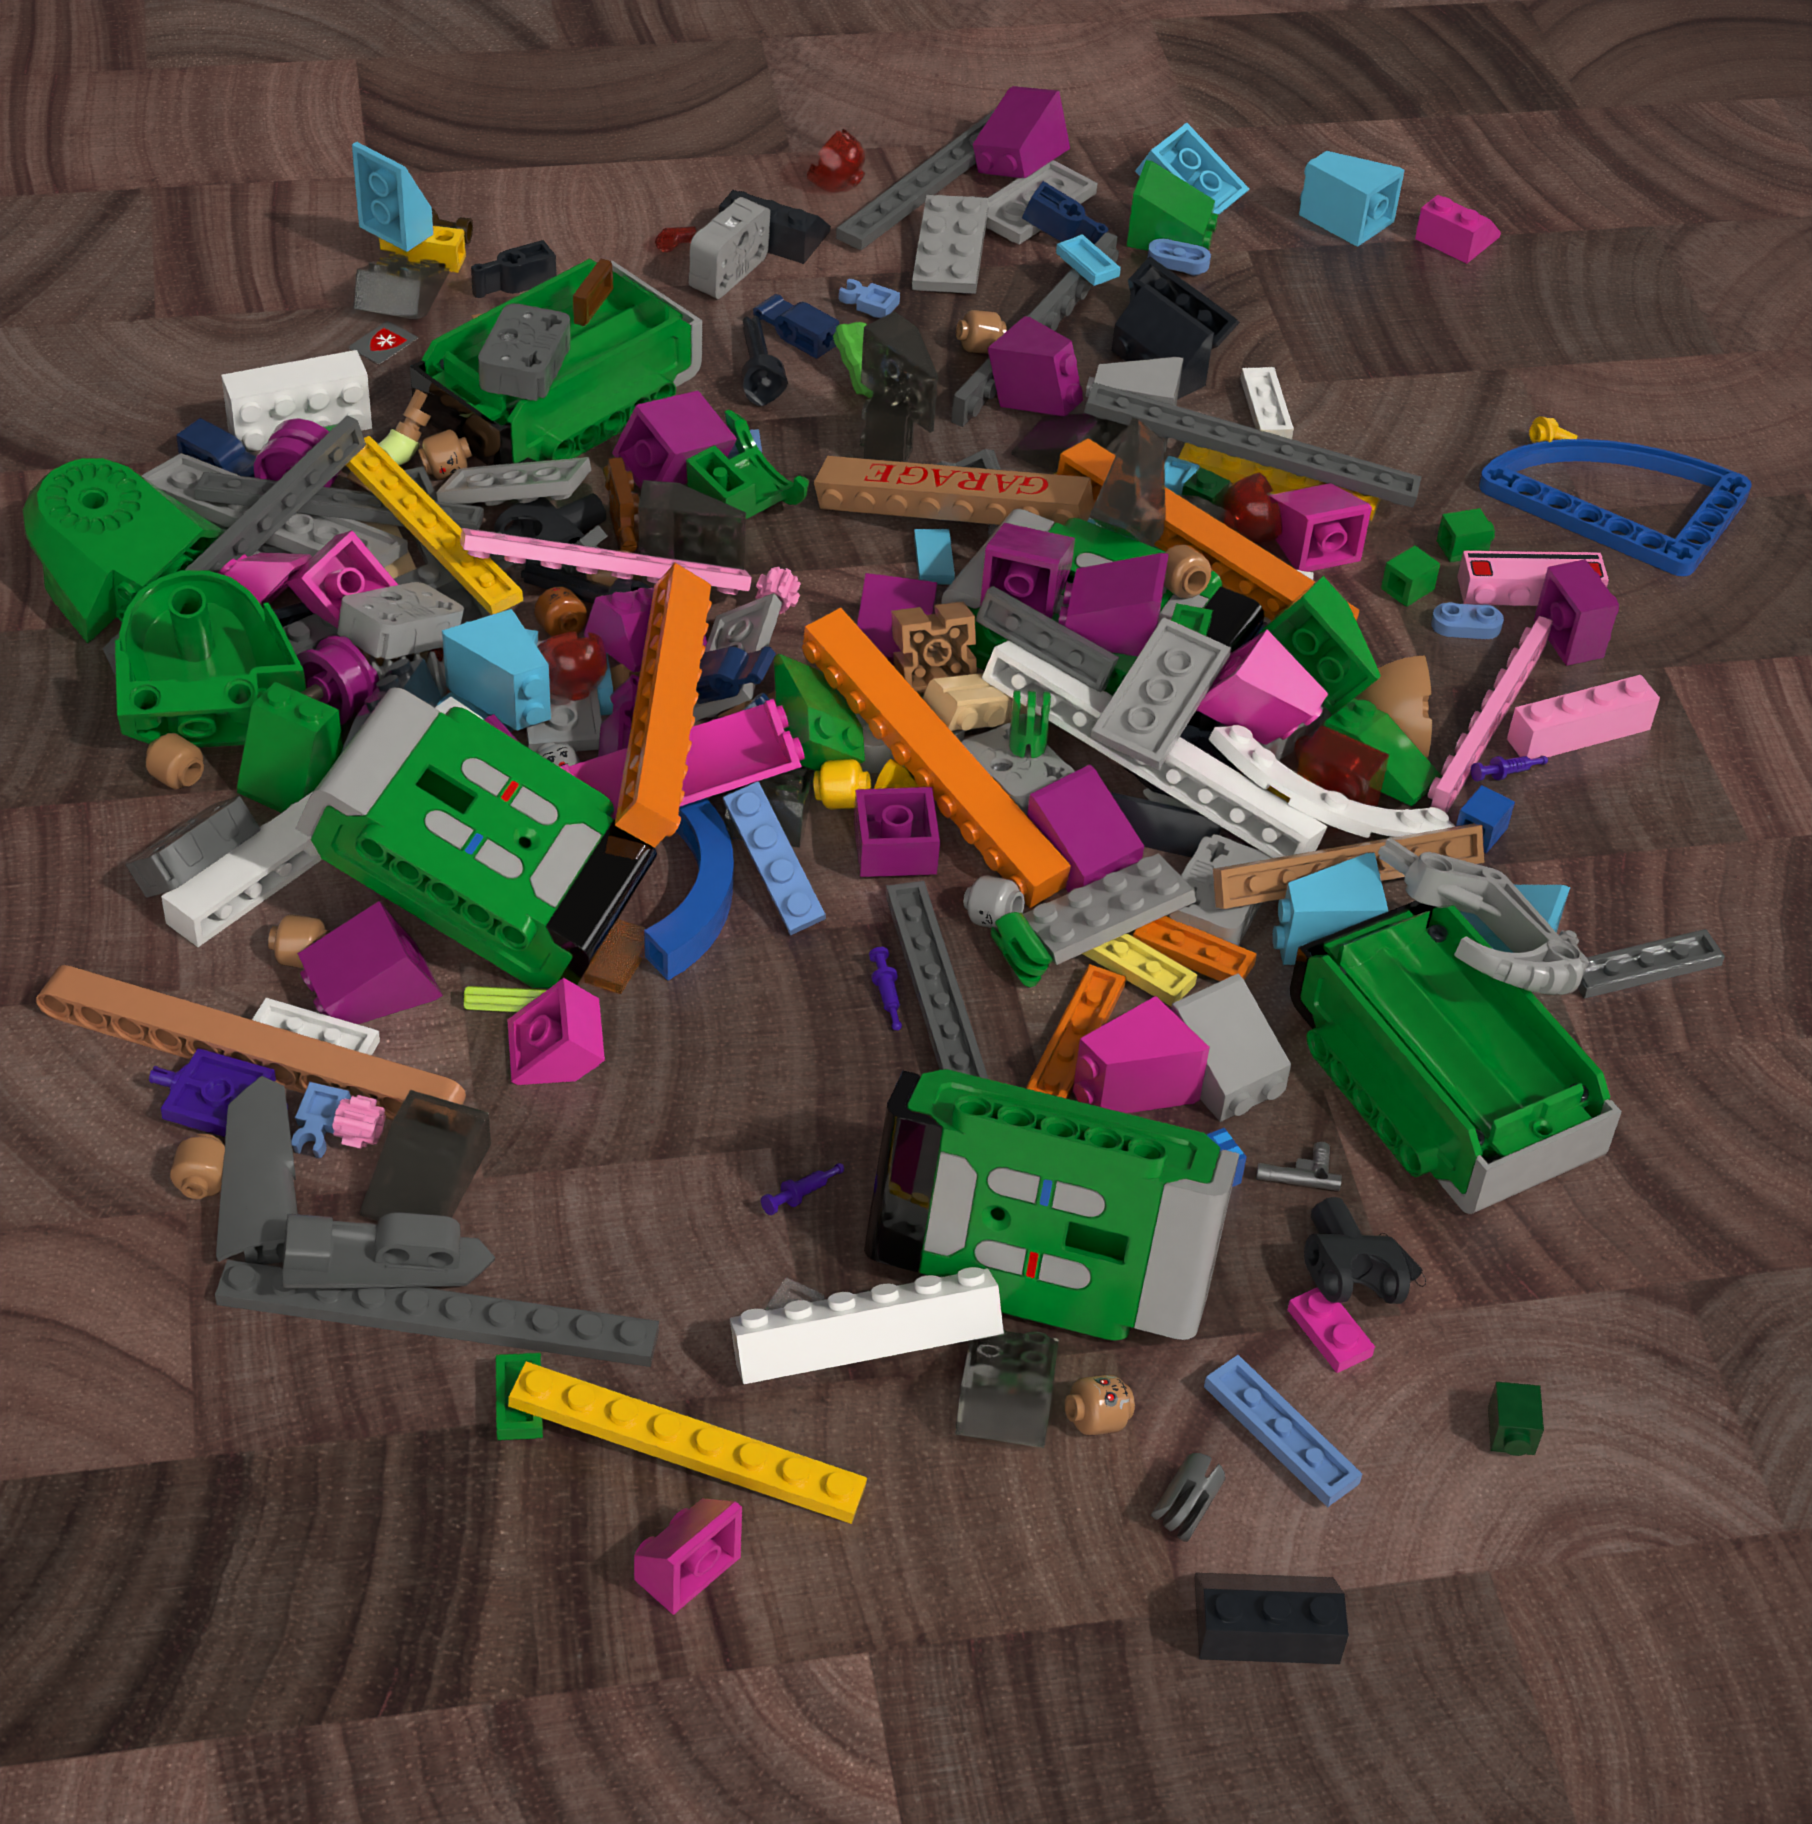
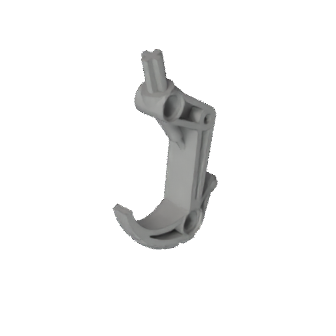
M1392 838L1387 839L1385 845L1380 847L1378 851L1379 858L1405 875L1404 882L1407 884L1406 892L1409 896L1427 905L1437 907L1454 905L1459 911L1477 915L1513 952L1491 949L1466 936L1461 939L1454 954L1455 957L1486 975L1531 992L1547 995H1564L1573 993L1578 988L1589 961L1577 946L1579 939L1576 933L1570 930H1562L1560 935H1558L1502 872L1432 852H1424L1418 857Z

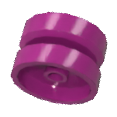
M296 418L283 421L275 428L268 442L257 455L253 465L255 478L279 481L329 431L317 423L305 419ZM341 470L335 476H333L323 487L330 488L331 485L337 479Z

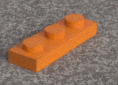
M1168 916L1137 928L1133 933L1134 938L1180 965L1218 981L1225 980L1236 974H1239L1245 981L1256 961L1257 953L1190 925L1177 922Z

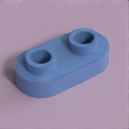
M1169 239L1153 240L1149 244L1147 258L1151 256L1167 269L1185 272L1193 276L1206 272L1209 269L1211 258L1210 252L1202 246Z
M1449 602L1440 604L1434 609L1431 626L1435 632L1446 637L1493 639L1501 633L1504 617L1498 609L1491 605Z

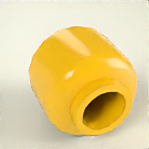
M855 759L825 761L821 765L820 771L814 772L813 787L815 798L817 801H822L823 805L830 810L854 808L855 790L871 789L870 774L868 771L863 772L860 763Z

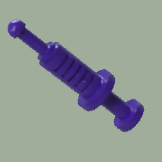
M1496 756L1491 759L1488 766H1483L1479 762L1472 764L1471 776L1475 781H1482L1485 775L1490 774L1495 780H1503L1507 774L1528 771L1532 765H1545L1548 762V758L1540 756L1539 758L1530 759L1527 756L1504 760L1503 757Z
M876 947L869 952L870 960L876 962L878 969L871 975L872 982L879 986L884 1009L890 1012L893 1030L899 1031L902 1028L897 1014L900 1004L894 984L898 977L897 971L892 967H887L888 949Z
M838 1163L834 1168L826 1172L817 1170L796 1182L792 1180L782 1182L781 1193L775 1196L766 1194L761 1197L760 1201L763 1210L771 1216L777 1213L778 1206L785 1202L792 1207L800 1205L802 1197L825 1186L828 1178L843 1173L844 1165Z

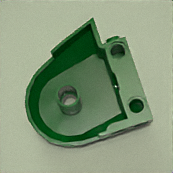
M81 458L52 470L30 491L23 508L26 538L43 565L45 589L56 606L86 643L91 642L116 617L122 622L127 606L139 590L159 577L185 570L187 566L192 564L225 532L156 487L128 466L104 458Z
M208 570L178 571L159 577L139 590L125 610L119 639L115 640L117 717L121 733L125 736L150 744L165 734L176 733L198 748L245 745L252 704L274 682L298 692L306 689L303 668L269 603H264L263 609L254 595L232 577Z

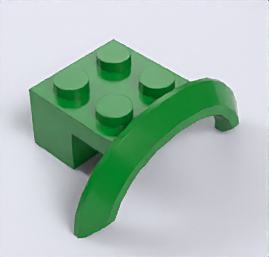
M726 410L725 417L728 428L737 438L735 446L739 455L728 459L714 445L686 459L688 490L727 529L780 501L788 505H797L804 501L807 496L809 480L799 475L792 482L776 471L757 447L750 433L747 421L732 410Z

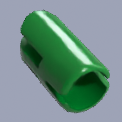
M1014 690L1009 736L1010 751L1014 755L1024 758L1026 746L1030 744L1031 758H1037L1045 752L1047 746L1051 694L1050 692H1043L1041 716L1035 714L1036 691H1028L1026 714H1020L1021 691Z
M1007 913L995 922L1001 936L992 927L991 937L1022 984L1029 988L1034 987L1041 980V976L1046 972L1053 958L1022 913Z

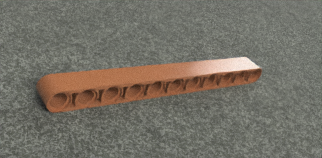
M59 966L36 997V1003L40 1010L54 1019L190 1060L196 1050L200 1048L274 1069L275 1082L287 1089L305 1094L309 1082L347 1090L350 1092L351 1097L360 1095L377 1099L376 1106L385 1109L384 1113L387 1119L434 1133H445L450 1128L466 1099V1093L462 1086L449 1078L72 966Z

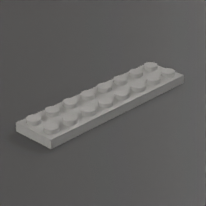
M183 453L141 475L210 522L228 528L250 508L249 506L195 500V487L203 472L240 475ZM295 513L265 544L276 546L292 554H310L313 557L334 536L353 530L385 568L407 553L408 540L356 520Z

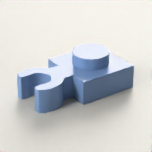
M848 279L847 289H839V301L845 304L856 303V310L885 320L899 304L900 292L874 283L864 287L859 281Z
M309 1082L295 1116L297 1125L302 1126L292 1137L291 1142L295 1153L300 1154L302 1146L306 1142L314 1141L313 1153L315 1158L320 1159L325 1154L327 1148L324 1139L325 1133H334L332 1126L336 1109L342 1099L351 1100L349 1091Z

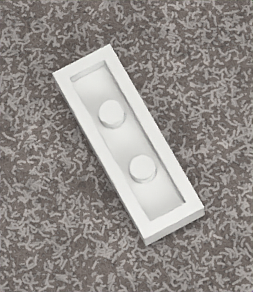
M1242 368L1240 379L1255 429L1292 439L1294 428L1275 368Z
M265 998L252 1019L368 1055L373 1054L380 1042L378 1030L269 998Z

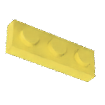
M1127 933L1082 953L1110 971L1126 976L1127 981L1154 997L1157 996L1171 1007L1172 1003L1181 1000L1196 984V973Z

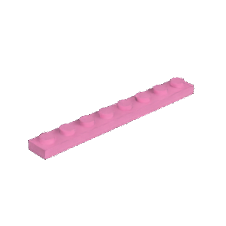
M462 528L460 539L463 549L468 550V555L478 558H490V553L505 555L504 560L513 563L524 564L526 559L541 561V566L561 569L562 564L576 566L577 571L582 573L597 574L598 569L612 571V576L622 579H633V575L647 576V581L657 583L675 562L707 581L711 586H716L717 591L731 595H737L739 590L749 591L752 578L743 569Z
M1539 616L1532 628H1525L1519 642L1520 649L1514 647L1506 665L1508 669H1500L1494 683L1495 690L1489 689L1481 705L1482 712H1474L1468 727L1469 733L1463 732L1455 748L1456 755L1449 754L1441 772L1443 777H1435L1428 792V798L1433 799L1431 807L1441 809L1446 814L1471 774L1472 764L1478 762L1544 651L1552 620Z

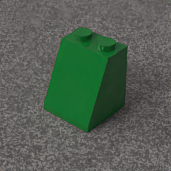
M1146 160L1133 193L1127 247L1148 251L1149 244L1153 240L1169 239L1202 246L1209 250L1219 214L1214 213L1215 200L1153 161Z
M274 682L251 707L237 784L238 794L283 813L292 804L299 802L312 793L338 759L343 749L339 710Z

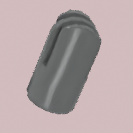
M1192 1453L1186 1456L1150 1515L1155 1520H1158L1169 1510L1162 1525L1170 1532L1176 1529L1187 1517L1177 1534V1537L1183 1542L1189 1541L1225 1481V1472L1219 1463L1211 1474L1205 1477L1212 1458L1202 1453Z

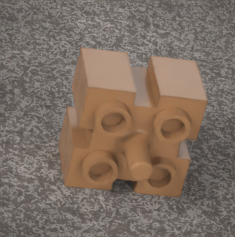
M963 601L935 605V614L926 615L921 607L891 611L893 640L901 650L900 652H893L894 667L918 694L925 693L932 679L977 674L976 657L967 646L976 644L975 616Z

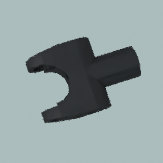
M594 493L558 509L547 498L539 497L532 502L517 503L501 513L495 522L494 531L495 533L501 532L507 535L575 544L585 536L581 531L606 521V510L601 499ZM514 520L512 526L508 530L504 531L505 526L510 521ZM526 559V562H532L539 565L541 562L539 560Z
M1330 1197L1317 1203L1311 1211V1219L1319 1234H1311L1307 1238L1304 1247V1259L1313 1281L1324 1297L1333 1303H1345L1351 1297L1354 1282L1369 1287L1380 1298H1383L1386 1303L1402 1304L1409 1293L1410 1274L1405 1258L1393 1237L1362 1235L1348 1207L1341 1198Z

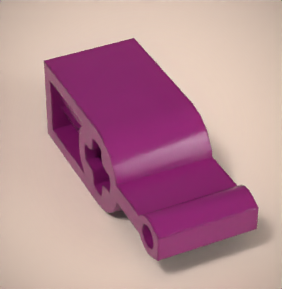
M632 674L610 696L613 703V713L601 723L598 757L628 748L639 682L638 676Z

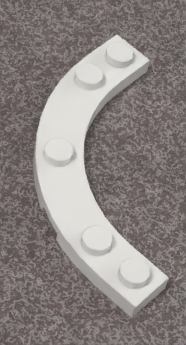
M1243 726L1214 727L1209 741L1228 760L1264 790L1271 785L1276 790L1290 797L1288 805L1346 832L1369 838L1371 832L1393 838L1456 827L1449 821V817L1444 811L1435 807L1413 810L1385 809L1349 800L1343 794L1336 791L1325 790L1279 762L1275 755L1263 748L1253 738L1251 731Z

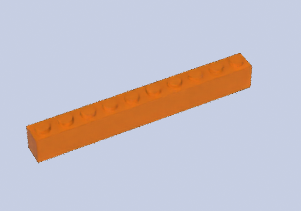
M1089 438L1060 454L1057 475L1090 477L1094 507L1162 551L1166 552L1176 545L1192 547L1208 560L1211 570L1220 576L1223 590L1266 618L1272 620L1280 611L1315 583L1309 577ZM1348 603L1357 621L1360 610Z
M675 562L654 586L615 826L654 848L665 836L671 837L681 822L678 812L685 794L682 790V785L688 771L686 757L692 745L689 736L695 722L693 708L699 696V693L696 692V687L702 674V669L699 667L700 660L705 652L703 639L709 626L706 623V618L712 605V601L709 600L711 584Z
M839 608L805 626L802 651L806 659L810 663L816 664L824 673L828 684L834 689L837 688L845 697L849 708L866 721L874 737L882 740L888 746L896 762L902 766L904 765L914 776L918 787H932L933 798L937 802L940 812L945 817H950L959 827L963 838L969 844H974L981 852L988 867L993 871H997L1003 879L1015 882L1020 892L1023 893L1025 904L1029 908L1064 889L1071 865L846 612Z

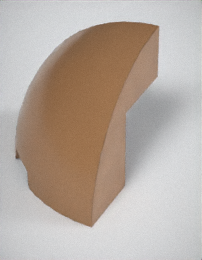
M1423 655L1396 660L1378 668L1381 677L1356 696L1355 699L1367 700L1373 703L1376 709L1387 713L1428 759L1432 735V719L1429 718L1428 714L1431 683L1426 657Z

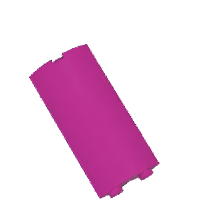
M770 699L762 705L693 726L689 736L692 745L686 757L688 771L682 785V790L685 794L680 806L802 767L800 760L805 759L803 748L798 737L792 739L790 731H784V728L789 727L783 706L776 707L774 699ZM627 748L572 766L568 764L560 766L563 770L610 799L614 806L612 818L615 822Z

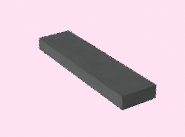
M994 586L987 589L975 619L981 625L1099 692L1106 689L1119 659L1118 656Z
M1707 929L1586 957L1589 964L1582 976L1578 990L1584 999L1721 966L1725 955Z

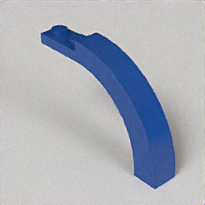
M707 798L679 806L678 812L681 822L676 832L686 842L695 857L699 869L696 882L685 900L671 914L644 930L645 958L667 981L685 971L711 947L728 918L732 904L734 861L730 835L723 819Z

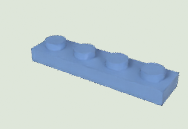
M759 781L724 796V804L789 934L793 935L825 920V912Z
M1239 1355L1206 1376L1204 1388L1327 1507L1360 1484L1362 1473Z

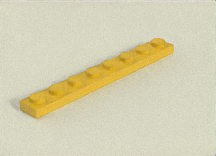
M370 436L365 437L366 446L346 464L359 480L491 615L500 613L524 601L522 589L491 558H478L468 555V550H464L460 543L462 529Z
M527 1361L509 1395L508 1407L850 1524L853 1522L866 1487L867 1477Z

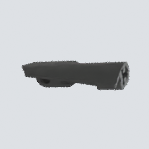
M260 1076L228 1105L216 1259L218 1262L243 1251L245 1262L266 1265L283 1262L287 1214H298L294 1186L296 1175L285 1087L263 1076Z
M390 1213L381 1217L378 1224L333 1221V1217L287 1214L282 1287L379 1288L467 1286L495 1261V1256L479 1238L460 1237V1224L451 1217Z

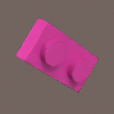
M1318 1287L1289 1301V1313L1336 1373L1373 1356L1375 1346L1341 1303L1328 1301Z

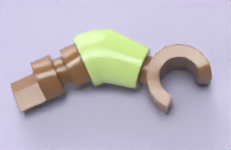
M416 389L403 414L406 416L404 423L400 421L396 429H391L387 437L378 444L399 466L408 462L420 446L418 440L422 434L419 432L421 425L425 427L431 417L420 411L427 394ZM353 472L348 474L346 479L371 492Z

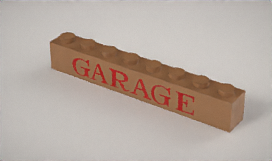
M827 456L814 481L820 509L1000 525L1010 512L1015 509L1026 510L1062 525L1069 518H1079L1088 521L1095 505L1090 477Z

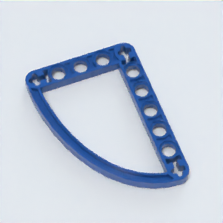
M1561 439L1552 440L1550 443L1542 441L1524 445L1496 457L1483 468L1479 489L1492 498L1670 574L1689 576L1696 570L1745 504L1752 484L1746 476L1664 449L1610 440ZM1588 461L1613 463L1674 475L1714 489L1676 539L1522 475L1517 471L1556 462ZM1519 492H1527L1532 494L1533 496H1526L1520 494ZM1714 504H1720L1727 508H1720ZM1549 505L1561 506L1564 509L1553 508ZM1580 518H1588L1594 522L1583 521ZM1701 522L1712 523L1715 526H1708ZM1611 531L1622 532L1625 535H1617L1612 533ZM1688 540H1696L1702 544H1695ZM1642 544H1649L1656 547L1657 549L1647 548Z

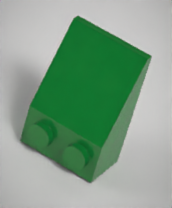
M1324 576L1280 611L1259 632L1261 634L1268 630L1328 693L1322 704L1332 715L1381 677L1348 602Z
M775 655L776 707L782 705L786 713L789 727L784 728V731H790L792 739L798 737L805 756V759L800 760L801 765L815 771H820L821 765L829 760L855 759L860 764L865 762L863 727L855 713L849 708L845 697L837 688L834 689L828 684L822 671L784 655Z
M1355 698L1325 721L1312 759L1410 806H1413L1429 792L1435 777H1442L1387 713L1376 709V706L1367 700H1357Z

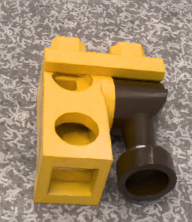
M432 208V236L408 252L379 238L380 249L395 252L396 262L406 263L408 260L413 263H421L423 261L444 263L446 271L458 273L466 257L465 243L469 244L472 239L473 220L472 218L459 217L456 223L439 219L437 212Z

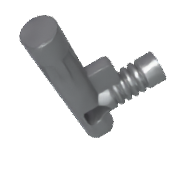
M1317 1142L1313 1147V1160L1299 1158L1296 1161V1168L1258 1163L1256 1179L1340 1191L1342 1175L1328 1173L1330 1145L1325 1142Z

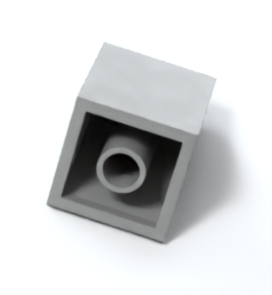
M1171 357L1099 364L1095 378L1089 377L1086 397H1089L1093 382L1176 406L1183 358ZM1084 413L1083 424H1088L1087 438L1166 452L1169 438L1145 430L1134 429L1128 425L1107 419H1100L1090 414Z
M1239 974L1172 1003L1171 1011L1210 1047L1200 1100L1220 1122L1234 1115L1240 1116L1246 1113L1252 1106L1267 1099H1276L1286 1090L1291 1063L1244 979Z

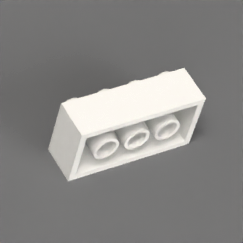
M357 350L221 375L229 433L242 442L247 452L261 450L268 442L275 428L288 419L300 418L313 421L320 426L338 424L348 415L358 420L361 431L372 429L368 374Z

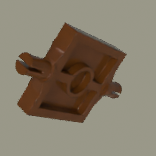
M622 457L609 458L608 465L603 468V474L606 480L605 487L609 493V514L618 549L635 553L637 542L640 541V528L638 520L634 521V515L640 514L638 493L632 494L634 492L632 471H626Z

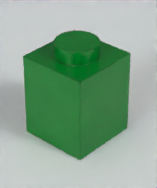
M1480 508L1442 514L1436 541L1449 562L1461 561L1463 551H1489L1491 541L1495 538V529L1492 522L1488 521Z
M1414 545L1386 562L1381 589L1408 607L1435 590L1441 563Z

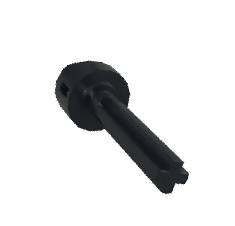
M746 316L743 319V331L750 359L742 368L741 379L748 400L755 405L764 406L774 401L784 392L788 381L783 363L778 358L768 355L759 317L754 316L750 319Z
M526 562L525 569L521 571V578H524L525 583L545 589L564 587L571 590L580 600L593 604L596 597L612 595L615 592L624 593L636 591L639 588H650L641 581L618 578L612 586H608L532 562Z

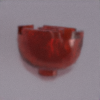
M845 128L842 129V132L838 130L817 154L820 156L818 166L812 163L807 173V179L824 191H844L850 185L855 188L865 176V172L862 170L865 163V151L862 144Z
M1259 472L1234 482L1227 489L1223 501L1224 510L1220 511V519L1223 524L1255 544L1274 540L1282 534L1280 508L1278 502L1271 503L1267 493L1272 492L1273 489L1263 474Z
M568 632L553 636L537 646L549 664L550 694L560 698H568L570 701H579L587 698L600 685L608 668L607 655L600 636L588 632L589 638H578L577 632Z

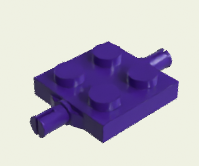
M198 1048L190 1062L178 1072L154 1066L149 1075V1082L170 1088V1094L160 1108L163 1120L225 1137L228 1105L260 1076L272 1081H276L274 1069Z

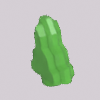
M866 323L840 324L836 327L833 338L835 345L840 351L842 361L849 370L854 390L858 395L872 398L876 394L877 385L880 381L879 366L882 363V354L884 352L883 343L870 334L869 326Z

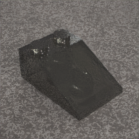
M1132 417L1089 517L1105 529L1153 547L1155 541H1158L1163 534L1166 518L1164 441L1143 422Z

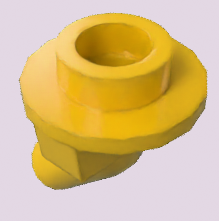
M1544 416L1535 418L1529 429V437L1532 443L1542 441L1550 443L1553 439H1577L1578 436L1558 427L1559 425L1554 418H1546Z

